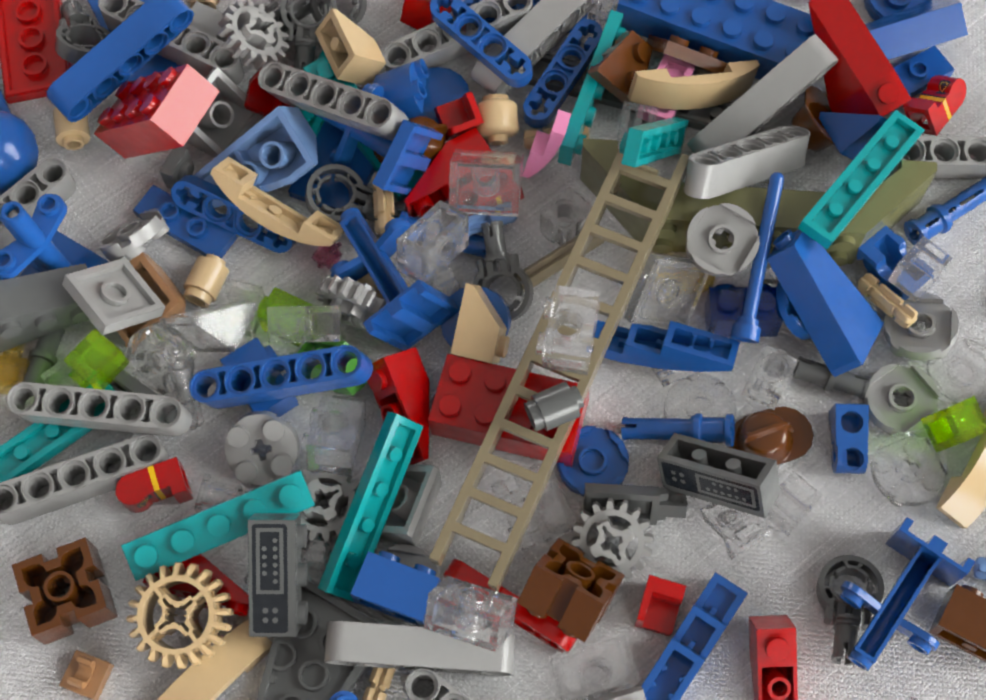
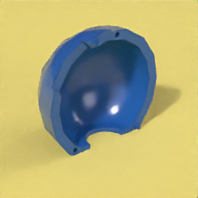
M0 111L1 196L37 166L39 154L35 134L26 122L5 111Z

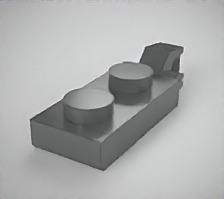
M585 483L583 510L589 511L591 514L594 513L593 502L598 501L603 508L606 507L608 498H613L614 504L617 507H620L624 499L628 500L627 510L630 512L639 507L641 513L638 519L640 521L649 519L650 525H657V521L665 520L666 517L686 518V495L673 492L667 488ZM611 516L614 521L623 524L628 522L621 517Z

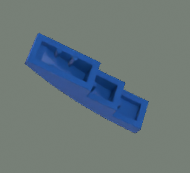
M597 320L591 336L598 339L606 322ZM633 320L630 329L617 327L604 358L657 369L693 372L732 371L740 341L674 321H670L668 330ZM587 347L586 353L592 354L593 349Z
M717 572L714 573L641 687L644 689L646 700H680L748 592Z

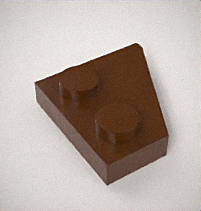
M633 30L624 32L616 39L614 46L608 48L602 54L603 60L599 64L591 66L587 74L626 106L639 105L629 101L627 96L635 71L648 70L653 47Z
M649 34L646 41L655 51L713 73H724L727 65L726 62L717 59L719 52L700 46L697 52L687 48L690 41L671 35L669 40Z

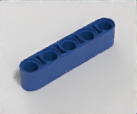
M148 0L55 80L47 90V98L68 121L77 122L81 120L183 32L193 20V11L182 0Z
M341 345L201 370L192 377L189 391L195 400L214 409H223L358 386L370 379L373 373V364L370 358L356 347ZM357 358L356 368L352 372L346 373L347 363L351 359ZM321 364L322 370L320 375L311 379L312 369L316 365ZM286 370L285 380L277 385L276 378L278 374ZM251 376V384L246 390L242 391L243 381ZM216 382L215 392L208 397L209 387Z

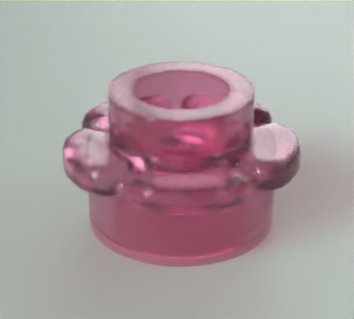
M341 242L334 243L331 247L319 246L311 257L318 264L317 268L322 269L326 266L330 270L343 256L339 251L342 246Z

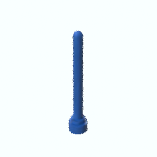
M780 172L771 174L758 233L760 245L753 259L742 316H738L737 322L732 324L730 338L741 342L757 344L760 339L762 328L758 327L759 320L756 317L784 183V176Z

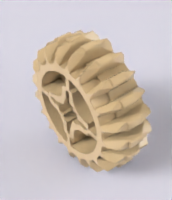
M176 562L172 572L168 566L163 565L159 567L160 579L154 574H147L145 578L150 586L149 588L141 585L135 587V591L142 597L140 601L130 600L128 602L130 607L137 608V615H129L126 620L130 623H137L138 628L133 629L129 635L131 638H143L138 643L136 649L139 652L150 649L147 658L150 662H156L161 657V666L164 668H170L175 660L178 669H186L189 659L194 666H199L202 664L201 652L208 658L215 656V650L211 643L223 646L226 643V640L218 635L220 630L231 631L232 625L222 622L223 616L233 615L234 610L232 608H222V603L229 601L231 596L229 593L217 594L224 583L220 579L209 583L213 574L211 570L205 569L199 574V565L191 563L187 570H185L183 563ZM189 583L196 587L199 592L195 596L189 595L184 600H180L177 595L171 594L168 589L177 584ZM158 602L162 609V615L160 620L154 625L153 612ZM205 602H207L208 621L203 631L198 617L201 610L206 606ZM177 608L186 609L187 611L186 615H182L186 617L184 623L175 622L174 616H178L174 614ZM179 630L185 637H190L193 643L184 648L177 649L162 641V638L166 635H172Z

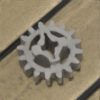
M237 0L234 5H229L223 12L222 18L218 21V25L222 27L218 35L227 40L223 47L232 48L234 51L232 58L236 59L240 56L243 58L244 66L247 67L250 63H253L256 70H260L267 63L280 62L285 57V52L290 46L285 42L289 35L280 30L284 23L275 21V13L273 11L269 14L266 13L262 3L258 7H254L252 0H248L245 4L241 0Z
M326 275L315 292L317 300L323 302V307L332 311V317L335 320L352 325L359 330H363L365 328L363 322L384 307L386 303L385 299L376 296V289L371 285L357 282L350 277L341 279L337 275H334L333 278Z
M318 464L317 473L312 474L307 468L303 469L304 479L315 506L298 513H301V524L307 525L310 543L315 545L319 537H323L328 546L331 545L332 536L337 535L338 537L359 482L350 483L352 476L348 470L340 476L337 465L333 464L330 471L325 472L322 464ZM321 483H333L336 485L331 487ZM325 499L330 507L323 510L319 502ZM348 505L344 516L340 519L341 509ZM315 522L327 524L328 526L320 527L314 526L312 524Z
M608 498L607 505L603 508L598 501H595L592 505L594 513L591 514L589 511L583 510L580 514L585 523L575 522L573 530L579 533L580 536L573 537L571 545L580 546V550L585 552L583 557L595 564L599 560L618 572H624L625 576L629 579L633 575L632 566L641 570L644 568L645 563L641 556L651 557L652 549L646 546L645 543L653 542L654 534L644 532L650 526V520L644 519L640 521L638 519L641 513L639 507L635 508L632 512L627 510L628 500L624 499L620 507H617L614 504L613 498ZM611 516L621 517L628 522L623 524L614 521ZM595 522L599 534L588 542V531ZM607 531L613 537L620 535L618 548L612 542L605 543ZM638 537V546L630 557L627 544ZM604 556L613 560L614 563L605 562L599 559L598 557Z

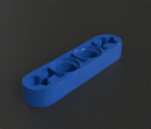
M431 0L430 10L432 19L440 28L507 85L520 88L529 84L533 76L531 60L525 53L463 1ZM441 6L444 8L451 6L453 16L447 11L440 13L439 8ZM473 23L478 26V31L474 35L465 36L460 32L461 27L465 24ZM496 43L501 45L503 49L497 56H488L484 53L485 47ZM510 64L517 69L523 66L524 73L515 72L512 75Z
M585 19L579 21L574 26L524 101L523 119L527 125L533 128H543L553 120L558 109H560L593 59L603 32L598 22ZM588 33H592L593 37L587 38V40L584 43L583 49L580 46L582 43V35L587 36ZM568 55H574L581 62L575 67H569L562 60ZM551 80H558L563 83L564 88L558 92H552L545 85ZM542 98L545 99L544 113L539 112L537 115H533L532 109H539L542 104Z
M185 175L171 188L172 199L180 208L273 252L285 253L296 243V241L283 237L285 240L282 241L279 239L280 235L266 229L268 231L266 234L263 233L265 227L260 224L255 229L248 227L243 220V214L245 213L234 205L218 186L197 176ZM185 187L190 188V194L193 196L192 198L187 196L188 191L184 189ZM213 199L221 200L226 205V214H220L213 208Z

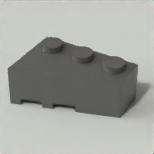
M86 263L0 280V353L38 339L46 334L89 320L62 285L66 274L87 269Z

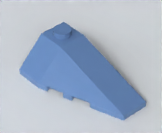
M278 106L195 173L194 176L218 186L210 174L211 170L229 156L258 174L254 186L265 193L293 184L318 164L316 135L298 107ZM185 187L184 189L188 191L187 196L192 198L193 196L190 194V188ZM213 199L212 201L214 209L226 206L221 200Z

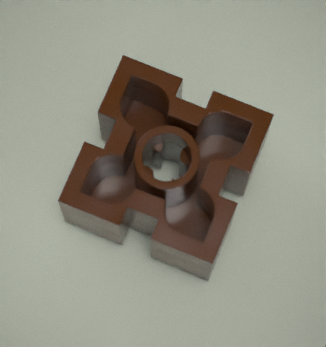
M86 537L56 548L58 557L52 560H48L42 554L12 565L19 593L33 603L23 607L31 636L44 645L74 634L72 625L78 622H82L85 626L91 628L118 617L110 589L98 579L105 576L98 549ZM70 586V589L66 594L64 588Z
M558 538L549 548L547 555L544 554L535 564L517 603L525 607L531 615L543 619L547 616L559 621L558 627L564 634L585 642L593 632L596 624L600 622L607 612L625 575L599 560L595 564L583 557L585 552Z

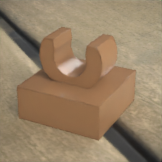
M76 650L59 686L89 699L98 700L114 665Z

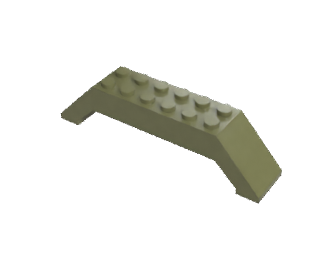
M583 138L580 180L596 197L618 153L617 140ZM901 160L896 172L879 186L832 245L825 249L838 266L852 264L856 261L858 248L883 227L887 226L890 229L894 227L921 202L937 172V162ZM624 175L621 176L619 180L621 186L616 196L649 209L657 210L665 192L664 190ZM682 182L672 209L652 251L659 254H667L672 251L686 252V232L691 220L700 210L721 203L734 204L746 210L753 217L756 223L755 227L759 233L768 188L744 187L714 198L698 199L684 193L685 183ZM782 189L770 253L775 247L773 244L774 240L787 230L792 232L799 230L798 226L826 192ZM607 206L608 211L635 240L642 242L651 222ZM725 231L721 235L714 233L712 238L716 241L715 246L719 249H722L724 246L730 248L732 246V243L728 241L730 234Z

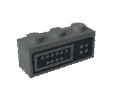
M678 433L672 435L657 457L663 488L761 518L766 517L781 493L777 461Z
M254 513L248 519L249 637H296L302 625L307 624L308 603L307 601H301V586H306L308 579L307 563H301V548H306L307 525L301 524V513Z

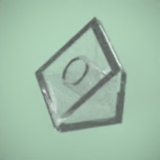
M455 149L449 168V213L519 217L524 153Z
M257 302L223 303L159 319L161 326L199 352H234L257 312L258 306Z

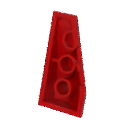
M810 0L808 2L814 34L839 59L823 75L828 104L832 112L885 116L912 100L895 69L849 0Z

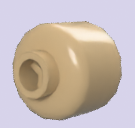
M506 94L483 96L482 102L477 105L484 123L477 127V130L483 139L488 140L489 145L500 146L508 144V138L515 136L519 131L517 104L509 100Z

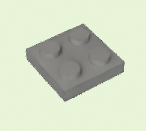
M127 258L66 274L62 283L63 287L102 336L161 317L165 310V305Z

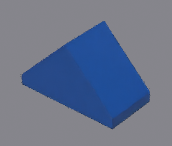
M820 112L819 115L821 123L840 154L852 160L887 121L881 115Z

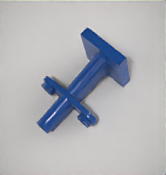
M368 83L362 89L365 92L380 97L384 96L383 86L377 83ZM316 115L344 132L339 145L330 154V163L349 167L357 144L360 142L384 157L372 184L382 190L409 195L413 189L408 184L415 170L426 171L431 161L430 158L423 155L431 138L441 141L443 137L442 133L433 128L403 119L394 139L387 140Z
M56 194L41 196L37 201L32 218L22 205L16 201L7 202L1 208L0 220L16 239L0 250V278L2 279L14 278L24 268L25 270L20 276L86 263L87 268L108 263L109 261L57 231L67 214V205ZM12 210H15L18 213V215L13 218L8 217V214Z
M358 208L347 209L341 214V222L339 224L357 252L358 257L351 261L343 260L334 264L330 270V277L333 278L334 275H337L341 279L350 277L357 281L368 273L370 274L386 302L384 307L363 322L370 335L405 351L459 311L454 299L420 279L408 287L391 261L390 257L414 234V229L408 221L403 218L390 220L385 225L383 235L377 239Z
M908 517L892 532L885 543L909 559L883 603L881 604L862 588L850 581L845 580L840 587L842 590L840 598L856 609H860L863 606L874 614L871 622L848 656L851 662L866 671H869L876 662L895 630L909 637L907 643L918 652L929 655L931 651H936L940 643L932 635L903 618L930 575L935 576L951 587L968 575L975 564V561L969 557L961 564H958L944 555L942 552L948 543L936 535L932 536L927 542H924L908 530L914 521Z

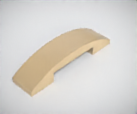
M758 60L729 62L724 73L672 78L667 68L635 71L627 97L631 102L662 109L691 110L718 106L735 100L748 91L752 86L760 64Z
M229 156L211 170L210 174L216 184L234 205L252 220L280 236L308 245L331 247L345 233L338 222L320 211H315L307 218L255 187L254 182L258 174Z
M986 410L982 416L984 419H986ZM986 428L962 476L951 477L936 506L939 511L961 528H968L986 508Z
M247 619L223 637L226 640L223 646L216 644L212 646L215 650L214 657L208 658L203 654L202 664L199 666L192 664L157 700H215L244 671L246 673L251 671L270 652L272 642L267 637H249V619Z

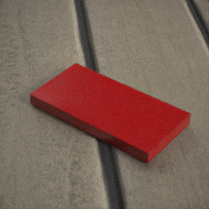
M0 0V61L4 97L8 104L47 97L46 94L50 85L70 68V62L61 58L55 51L56 30L59 20L64 18L61 13V0Z

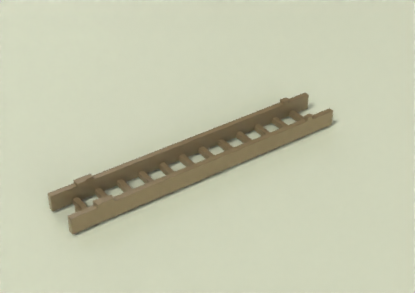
M619 148L429 556L432 563L441 567L455 534L501 553L487 583L490 589L499 592L576 420L574 419L558 426L554 438L551 439L509 421L510 415L519 397L530 401L531 396L538 393L524 387L534 364L578 382L577 388L584 402L686 176L688 155L682 153L669 180L658 176L659 170L646 165L631 167L621 164L623 154L620 153ZM622 175L665 191L656 211L616 196L621 186L619 180ZM607 206L650 221L651 223L643 241L634 240L599 226ZM593 236L637 253L628 274L584 257ZM579 268L622 285L613 306L569 289ZM564 300L608 317L598 339L554 321ZM549 332L593 349L584 371L539 354ZM503 431L548 449L538 473L493 455ZM487 465L532 483L522 508L477 489ZM472 499L517 518L506 543L462 524Z

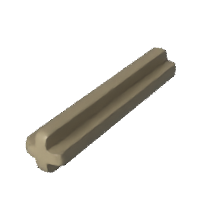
M579 235L523 269L529 275L533 287L564 268ZM593 236L585 254L597 248L605 241Z

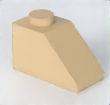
M331 8L315 31V34L336 78L364 86L368 83L371 84L375 76L378 75L386 64L375 39L340 11Z
M466 283L450 354L491 364L500 363V358L506 357L509 348L510 338L506 336L507 327L482 287Z

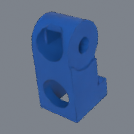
M835 403L828 411L829 425H831L833 473L865 474L868 464L869 405Z

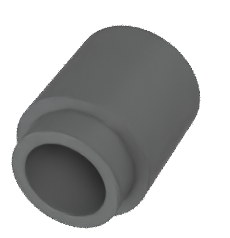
M562 382L532 395L531 400L524 403V407L535 431L543 428L545 431H549L581 416L579 409L584 407V402L576 386L569 387L567 382Z

